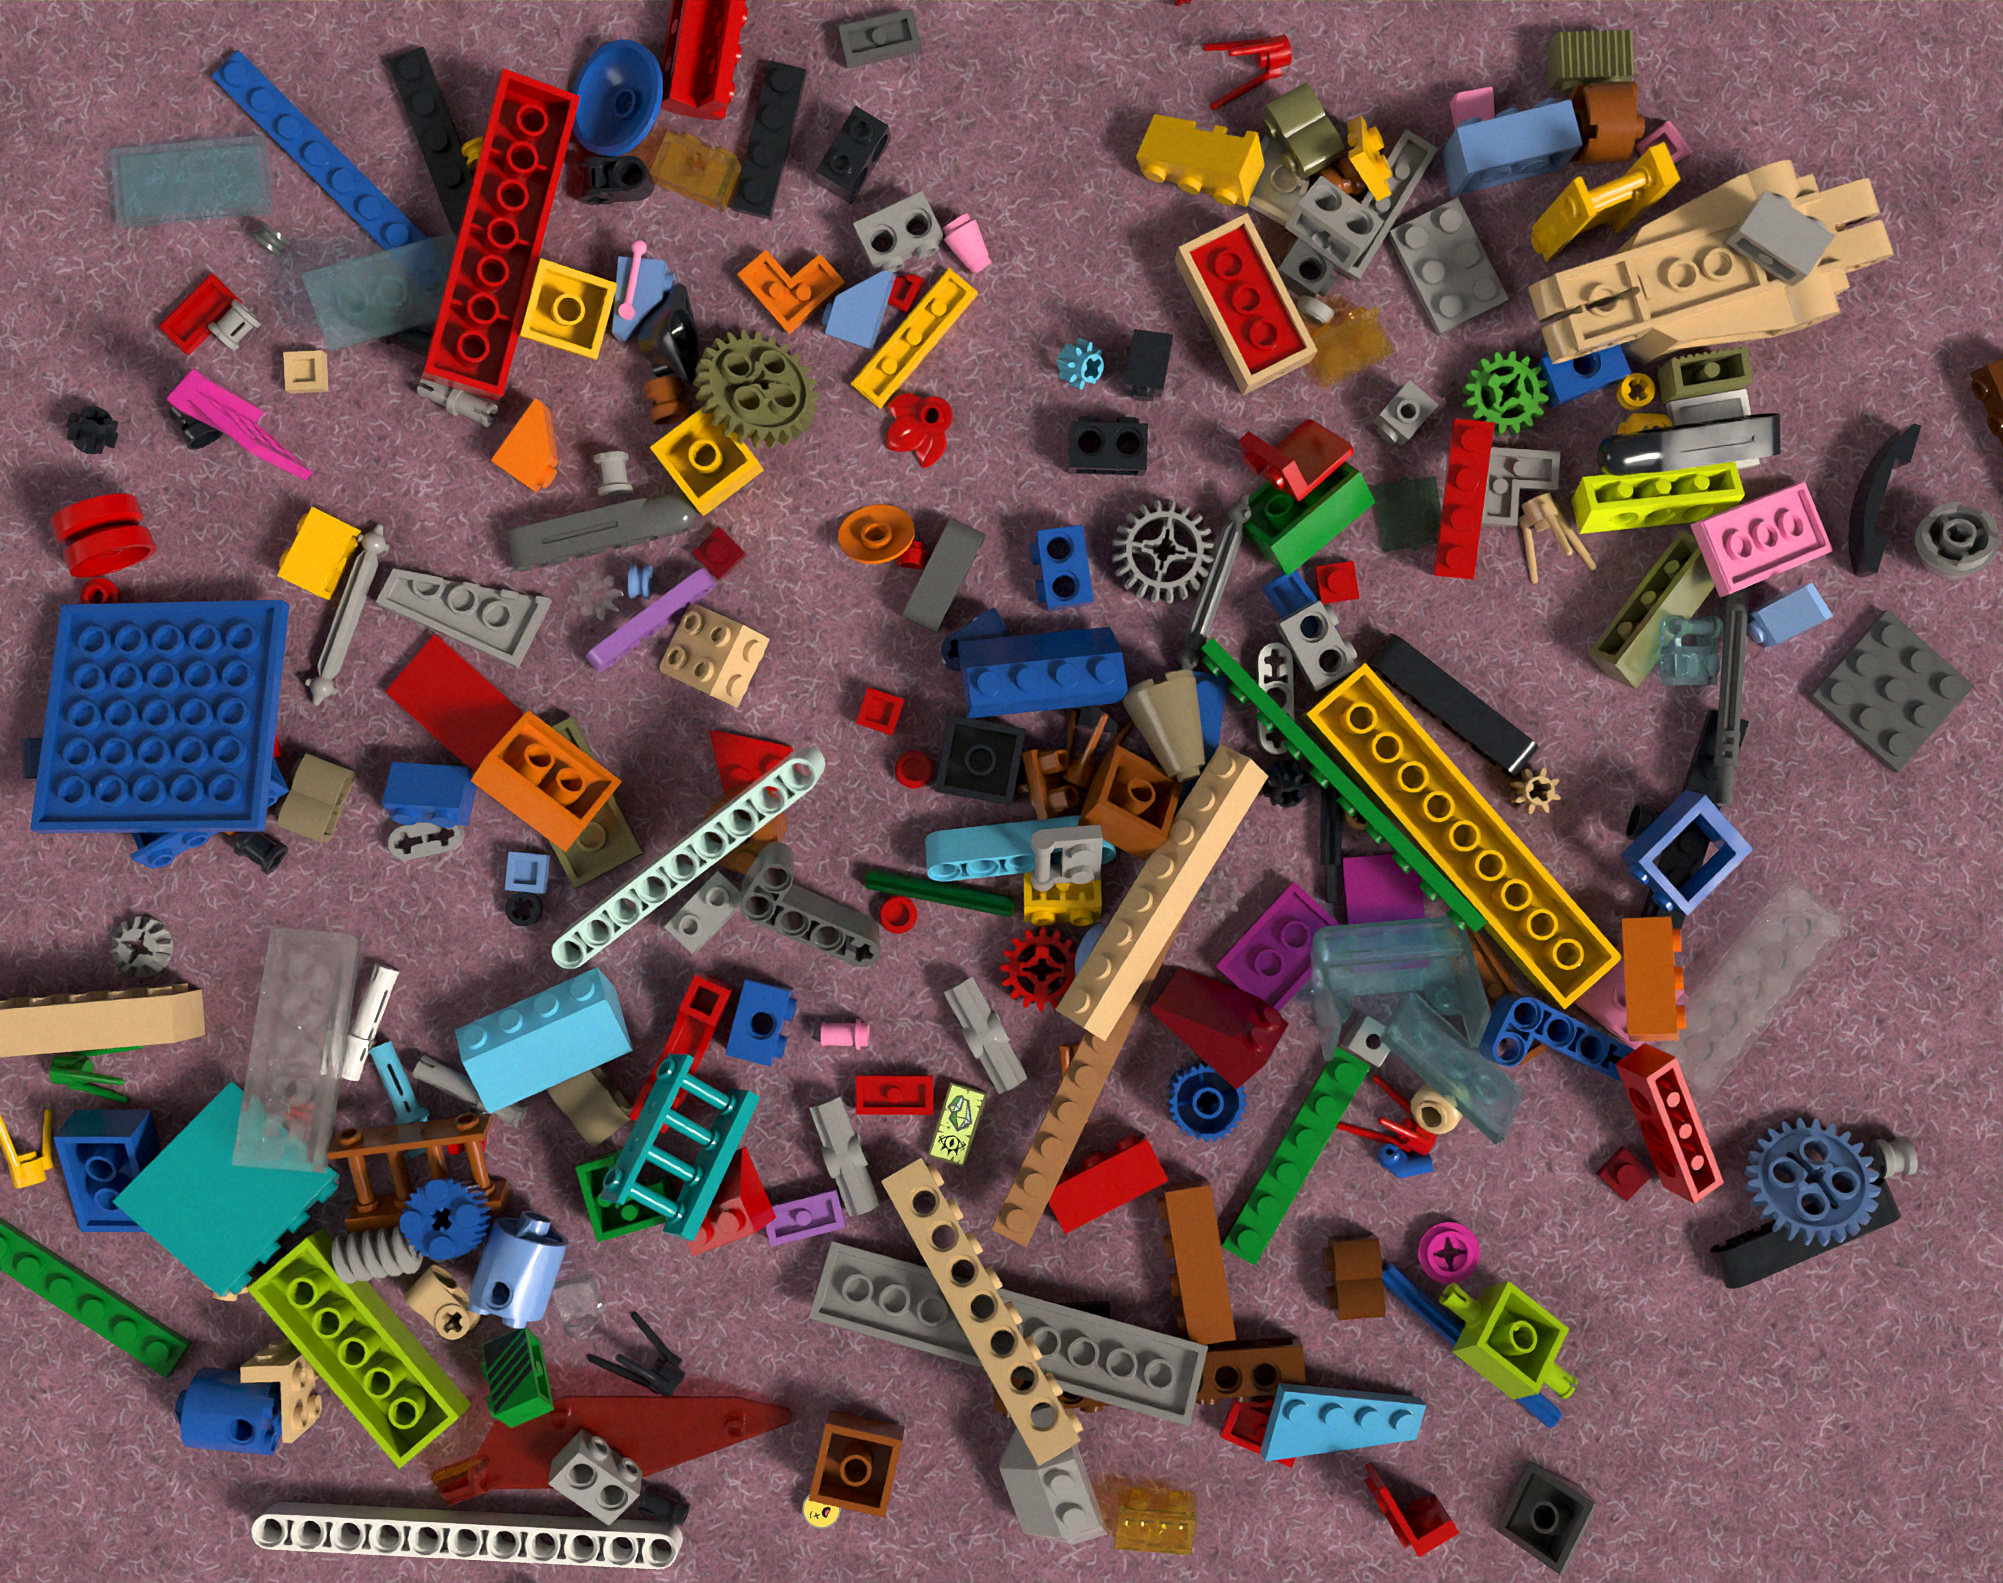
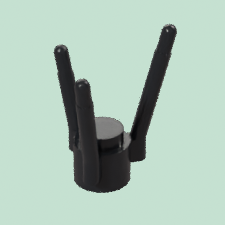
M632 1312L631 1318L666 1360L663 1362L657 1358L651 1368L647 1369L624 1355L618 1354L616 1361L630 1370L595 1355H590L588 1360L590 1363L639 1384L656 1395L659 1393L668 1399L685 1375V1372L678 1368L682 1359L674 1355L637 1312Z

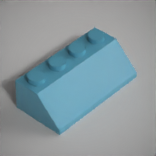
M598 967L455 1030L462 1063L486 1110L490 1114L633 1051L615 987Z

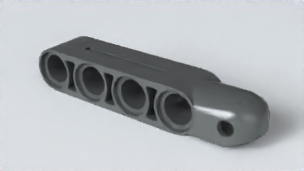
M670 493L653 498L630 500L514 528L507 531L506 534L515 571L532 570L531 566L537 564L541 568L569 561L568 557L571 556L579 559L606 552L605 548L608 547L616 550L643 543L642 539L646 538L654 541L685 533L694 525L697 514L695 506L686 495Z

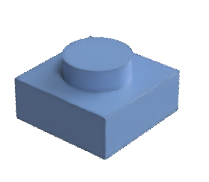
M508 852L505 890L547 893L550 855Z

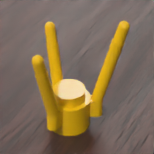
M46 1109L44 1113L42 1156L37 1157L36 1150L16 1154L0 1114V1146L8 1163L13 1188H22L47 1180L45 1170L54 1167L51 1157L52 1109Z

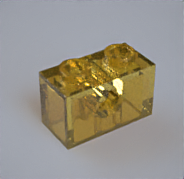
M667 131L649 172L655 185L726 213L742 172L740 163L736 159L737 156L722 147L716 146L714 150L701 145L702 142L697 137L689 133L680 132L679 135ZM701 164L704 165L705 171L698 169ZM691 167L698 169L695 174L692 173Z

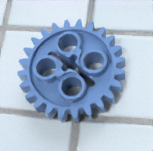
M1798 1118L1792 1130L1783 1121L1779 1126V1134L1769 1128L1765 1134L1767 1141L1758 1138L1754 1145L1758 1152L1751 1151L1747 1157V1160L1753 1165L1746 1167L1744 1175L1754 1180L1746 1184L1745 1191L1757 1192V1195L1750 1202L1751 1206L1763 1205L1765 1209L1759 1218L1765 1220L1773 1217L1776 1220L1772 1228L1774 1232L1783 1226L1788 1228L1787 1236L1790 1241L1798 1232L1803 1235L1805 1245H1809L1813 1237L1817 1236L1821 1245L1826 1246L1830 1241V1234L1838 1243H1841L1846 1238L1845 1230L1855 1236L1860 1230L1858 1223L1866 1225L1871 1219L1867 1212H1874L1878 1207V1203L1871 1198L1877 1197L1881 1192V1188L1870 1183L1876 1181L1879 1177V1172L1866 1169L1874 1160L1873 1157H1860L1859 1152L1864 1144L1858 1143L1853 1146L1848 1144L1851 1133L1847 1131L1838 1137L1835 1135L1836 1128L1833 1123L1824 1131L1821 1130L1818 1119H1814L1810 1128H1806L1803 1120ZM1812 1149L1817 1151L1822 1157V1161L1815 1162L1810 1160L1805 1155L1804 1150ZM1786 1154H1791L1794 1160L1787 1158ZM1773 1171H1785L1791 1177L1792 1182H1780L1774 1176ZM1814 1178L1818 1181V1184L1812 1183L1809 1185L1805 1179L1811 1180ZM1832 1180L1845 1182L1850 1192H1839L1834 1188ZM1809 1201L1814 1203L1819 1209V1214L1811 1215L1802 1208L1801 1202ZM1829 1203L1836 1205L1837 1209L1831 1208Z

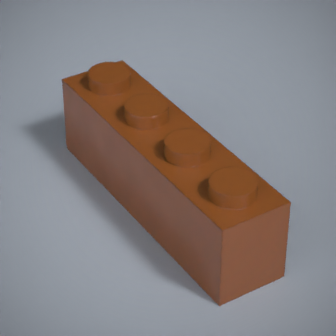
M1208 1179L1162 1186L1163 1197L1156 1199L1160 1221L1167 1220L1170 1235L1163 1236L1166 1259L1174 1258L1176 1273L1169 1274L1173 1298L1180 1297L1182 1311L1175 1312L1179 1336L1186 1335L1187 1341L1201 1345L1236 1340L1211 1185Z

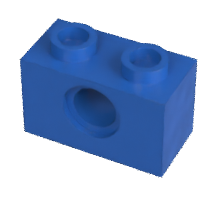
M1620 344L1575 358L1581 360L1586 365V375H1581L1575 371L1573 367L1574 359L1552 364L1548 350L1541 354L1543 359L1533 367L1540 366L1542 369L1536 375L1538 381L1547 380L1548 385L1542 391L1545 395L1549 396L1547 403L1550 409L1618 383L1631 374Z
M752 977L746 978L725 1055L769 1067L774 1063L775 1057L782 1059L788 1036L781 1035L785 1020L792 1022L798 999L791 998L794 988ZM765 1012L772 1017L773 1028L771 1031L761 1032L755 1027L754 1017L756 1013Z

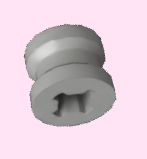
M1899 1136L1891 1142H1887L1884 1139L1871 1141L1870 1153L1874 1159L1872 1167L1874 1171L1879 1172V1178H1890L1894 1173L1898 1172L1905 1176L1916 1173L1918 1167L1917 1154L1912 1141L1908 1137Z

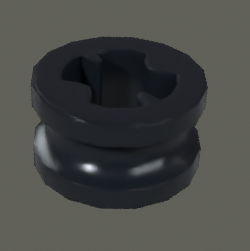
M518 892L508 899L505 912L513 924L529 926L541 918L543 903L537 894ZM523 898V902L531 901L534 906L529 910L531 917L527 920L526 915L519 917L516 914V910L520 907L518 901Z

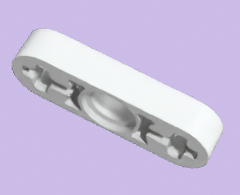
M1270 643L1259 651L1256 658L1257 684L1265 692L1271 688H1278L1283 691L1286 701L1281 709L1294 721L1292 653L1281 643ZM1272 650L1277 651L1278 657H1284V664L1279 665L1277 668V678L1285 675L1286 683L1273 681L1264 684V676L1272 677L1271 665L1264 662V658L1269 657ZM1257 719L1260 747L1265 752L1274 755L1286 752L1287 749L1282 745L1285 741L1279 743V748H1274L1273 742L1266 740V734L1270 732Z

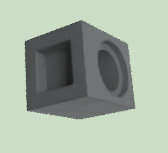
M1300 238L1297 239L1277 270L1285 287L1299 296L1306 295L1315 298L1317 294L1325 297L1337 277L1331 274L1336 264ZM1302 266L1312 267L1317 273V278L1314 280L1303 278L1299 268Z

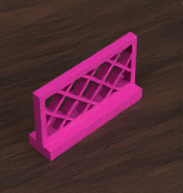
M193 368L166 398L178 410L231 436L249 453L303 480H306L312 474L308 467L256 423L264 414L263 410L252 401Z

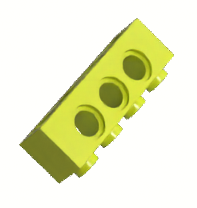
M1733 461L1656 473H1638L1624 476L1607 474L1582 477L1571 500L1579 534L1698 522L1738 506L1745 493L1736 462Z

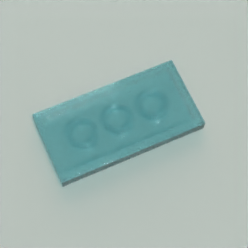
M263 135L110 149L116 223L122 229L273 214L267 139Z
M454 232L302 273L301 278L328 351H336L434 323L456 243Z
M1410 989L1401 997L1379 1040L1497 1145L1506 1138L1525 1091L1493 1062L1486 1060L1477 1047L1414 990Z

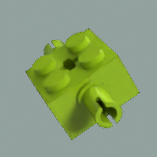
M1510 1281L1484 1288L1478 1301L1462 1290L1455 1282L1445 1288L1443 1294L1447 1298L1440 1296L1439 1302L1465 1321V1326L1452 1350L1455 1355L1512 1400L1539 1394L1543 1383L1557 1393L1561 1399H1566L1572 1395L1575 1388L1569 1384L1577 1386L1578 1379L1571 1376L1554 1362L1569 1331L1566 1325Z

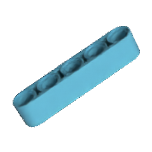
M1080 815L933 832L925 838L927 875L935 881H955L1032 872L1035 868V853L1031 848V836L1033 833L1041 829L1077 827ZM1105 840L1102 843L1101 864L1112 861L1116 856L1115 845ZM1054 848L1050 854V865L1060 864L1061 848Z

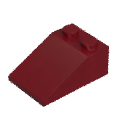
M1182 967L1173 974L1149 1009L1236 1090L1266 1065L1289 1025L1275 1008L1270 1007L1260 997Z

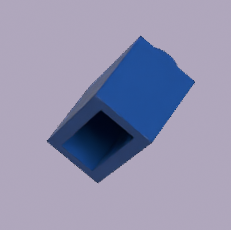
M392 762L382 804L392 821L403 825H415L417 822L433 823L443 828H452L455 825L469 826L477 785L470 781L473 775L469 767Z

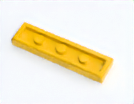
M948 268L850 383L851 386L881 410L976 298L978 291L952 269Z

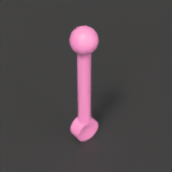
M635 240L631 245L634 255L625 302L618 309L619 315L624 320H631L635 315L632 302L641 255L647 250L646 243L642 240Z

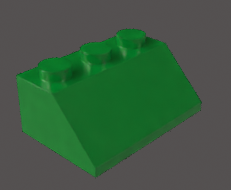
M1345 461L1300 502L1284 491L1277 490L1267 481L1249 496L1248 505L1251 509V516L1247 522L1242 524L1243 532L1264 557L1288 577L1371 507L1375 500L1361 472Z

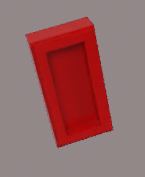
M211 273L158 327L185 354L190 355L212 333L208 325L211 322L217 323L232 308L231 302L234 299L241 303L242 301L215 274Z

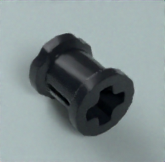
M261 831L244 832L234 847L236 855L239 857L245 855L260 865L261 871L266 875L273 872L279 866L288 852L286 845L283 843L277 845L262 835Z

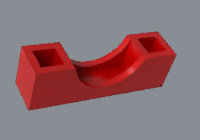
M1453 419L1451 421L1446 458L1444 498L1432 575L1474 580L1495 422Z
M702 971L694 975L678 1009L677 1019L655 1067L646 1079L629 1118L637 1121L657 1080L656 1073L658 1067L668 1057L669 1053L686 1054L693 1057L694 1060L687 1073L695 1077L736 987ZM680 1087L671 1105L672 1110L679 1112L688 1091ZM663 1123L659 1132L664 1134L671 1127Z

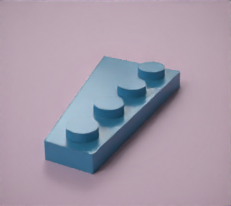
M1279 1383L1260 1454L1264 1461H1272L1416 1440L1426 1404L1420 1397Z

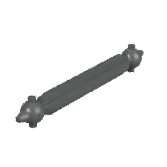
M1243 493L1238 501L1232 503L1228 509L1230 520L1222 527L1212 555L1214 560L1209 564L1207 570L1209 574L1204 578L1184 635L1185 648L1181 649L1177 654L1176 659L1179 670H1192L1199 663L1197 651L1203 647L1208 637L1243 537L1242 524L1247 522L1251 516V509L1248 505L1249 495Z

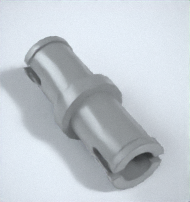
M425 379L420 380L421 383L433 389L418 385V395L446 407L448 413L455 416L461 414L485 427H489L494 422L495 418L487 414L497 415L498 406L461 390Z

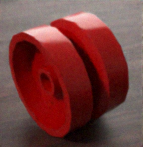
M116 493L83 500L62 509L49 520L57 543L68 546L62 553L70 575L77 578L96 577L114 573L142 562L156 552V545L149 528L139 526L140 522L144 519L136 496L131 494Z

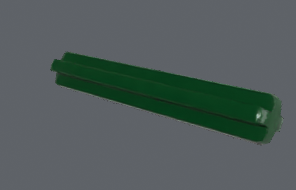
M868 869L864 881V887L869 890L1005 917L1012 916L1015 905V898L1012 896L876 869Z

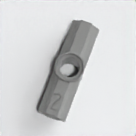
M974 977L966 978L945 990L946 999L962 1025L961 1031L976 1059L980 1058L997 1092L1000 1094L1008 1091L1028 1079L1025 1069L1009 1043L1011 1040L1006 1029L1002 1027L996 1011H992Z
M842 1096L831 1097L810 1106L812 1117L823 1144L821 1150L825 1165L831 1178L836 1179L849 1217L867 1213L880 1206L881 1201L868 1169L869 1159L867 1152H862L860 1144L863 1141L859 1133L854 1131Z

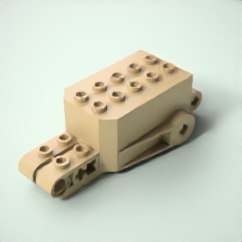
M1791 160L1771 163L1737 176L1641 227L1612 256L1556 273L1551 277L1534 283L1528 287V291L1539 323L1568 316L1541 329L1552 364L1569 361L1620 344L1623 354L1647 365L1708 345L1772 338L1792 333L1838 315L1841 311L1836 296L1850 288L1846 273L1868 267L1894 255L1883 220L1873 221L1846 230L1848 227L1863 223L1880 214L1870 179L1857 180L1819 192L1814 175L1810 174L1797 178ZM1766 190L1770 193H1777L1786 197L1791 202V207L1805 216L1819 219L1825 225L1826 230L1835 235L1809 275L1793 287L1725 243L1750 204Z

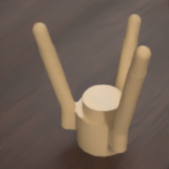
M1550 493L1535 497L1521 505L1525 515L1519 517L1518 521L1523 531L1527 565L1532 584L1538 582L1531 527L1533 526L1536 532L1551 528L1564 553L1569 556L1572 554V549L1567 541L1568 538L1590 570L1596 569L1595 562L1562 515L1557 502L1554 503Z

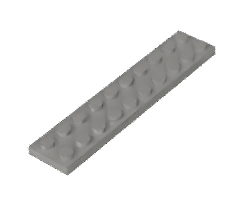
M831 1242L809 1318L811 1320L984 1369L929 1268ZM953 1275V1279L958 1283L970 1281L969 1279ZM999 1288L996 1290L1004 1304L1010 1300L1012 1301L1023 1321L1016 1325L1023 1339L1029 1336L1032 1337L1043 1356L1036 1362L1044 1375L1052 1372L1062 1391L1187 1427L1190 1426L1208 1346ZM979 1297L972 1305L973 1315L980 1319L989 1317L994 1311V1302L988 1297ZM1007 1332L997 1333L991 1342L993 1351L998 1354L1009 1353L1014 1346L1013 1336ZM1026 1367L1017 1368L1011 1376L1034 1383V1374Z

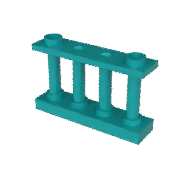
M669 1053L668 1057L658 1067L656 1073L657 1080L615 1166L608 1171L604 1178L603 1191L599 1198L606 1202L624 1205L627 1197H630L666 1216L667 1222L662 1232L674 1238L693 1242L760 1097L749 1090L729 1089L725 1095L687 1073L694 1060L693 1057L686 1054ZM680 1087L717 1108L718 1114L711 1129L708 1130L671 1109V1105ZM663 1123L700 1143L701 1150L694 1165L691 1166L653 1145ZM645 1159L683 1180L684 1186L677 1201L673 1202L635 1182Z

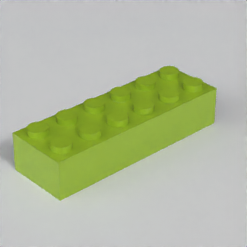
M322 1228L303 1240L248 1287L247 1290L400 1469L454 1423L471 1406V1403L368 1281L357 1280L354 1283L346 1284L340 1280L335 1271L331 1254L334 1241Z

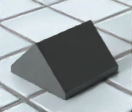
M1529 1461L1496 1531L1559 1575H1563L1598 1504L1582 1486Z

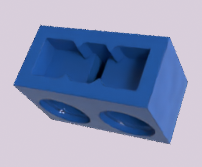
M1083 525L1037 531V541L1030 542L1033 565L1040 564L1042 579L1035 580L1038 603L1045 602L1047 611L1092 605L1094 600ZM1054 541H1061L1067 545L1069 554L1063 559H1054L1047 552L1048 545ZM1064 578L1072 582L1074 593L1071 596L1062 598L1054 593L1052 585L1058 579Z

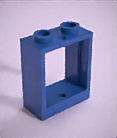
M1685 790L1620 856L1630 865L1627 872L1631 877L1643 886L1647 884L1654 892L1651 898L1660 908L1668 913L1674 910L1688 916L1753 848L1705 794ZM1694 821L1718 848V851L1677 890L1652 861Z

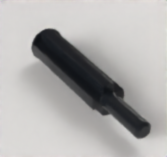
M1329 785L1326 789L1320 787V865H1325V902L1335 903L1337 900V865H1341L1342 807L1336 801L1341 795L1332 785Z

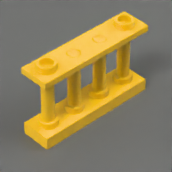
M1665 142L1649 148L1622 177L1587 191L1582 176L1573 179L1531 227L1533 230L1531 232V242L1534 250L1538 254L1542 253L1545 261L1548 262L1553 260L1577 234L1601 224L1607 223L1612 225L1615 233L1629 229L1680 180Z

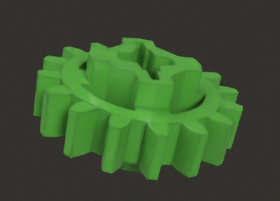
M1511 351L1505 360H1503L1499 352L1491 356L1490 362L1483 358L1477 363L1479 371L1472 369L1467 375V378L1472 383L1466 384L1462 388V393L1470 395V399L1462 404L1463 408H1473L1474 410L1469 420L1480 419L1481 421L1495 422V437H1500L1506 428L1511 437L1520 432V426L1525 430L1529 429L1534 425L1532 418L1538 419L1544 413L1537 405L1544 404L1549 399V396L1540 393V390L1548 385L1547 380L1538 381L1536 375L1542 370L1541 367L1538 366L1531 370L1527 367L1530 357L1526 356L1518 362L1516 361L1514 351ZM1495 371H1510L1508 375L1501 377L1495 373L1490 375V373ZM1524 382L1527 386L1528 393L1526 392ZM1512 383L1508 389V397L1510 399L1499 406L1503 395L1501 389ZM1481 394L1485 396L1488 408L1485 407ZM1509 411L1514 414H1520V416L1514 418H1500L1503 413Z

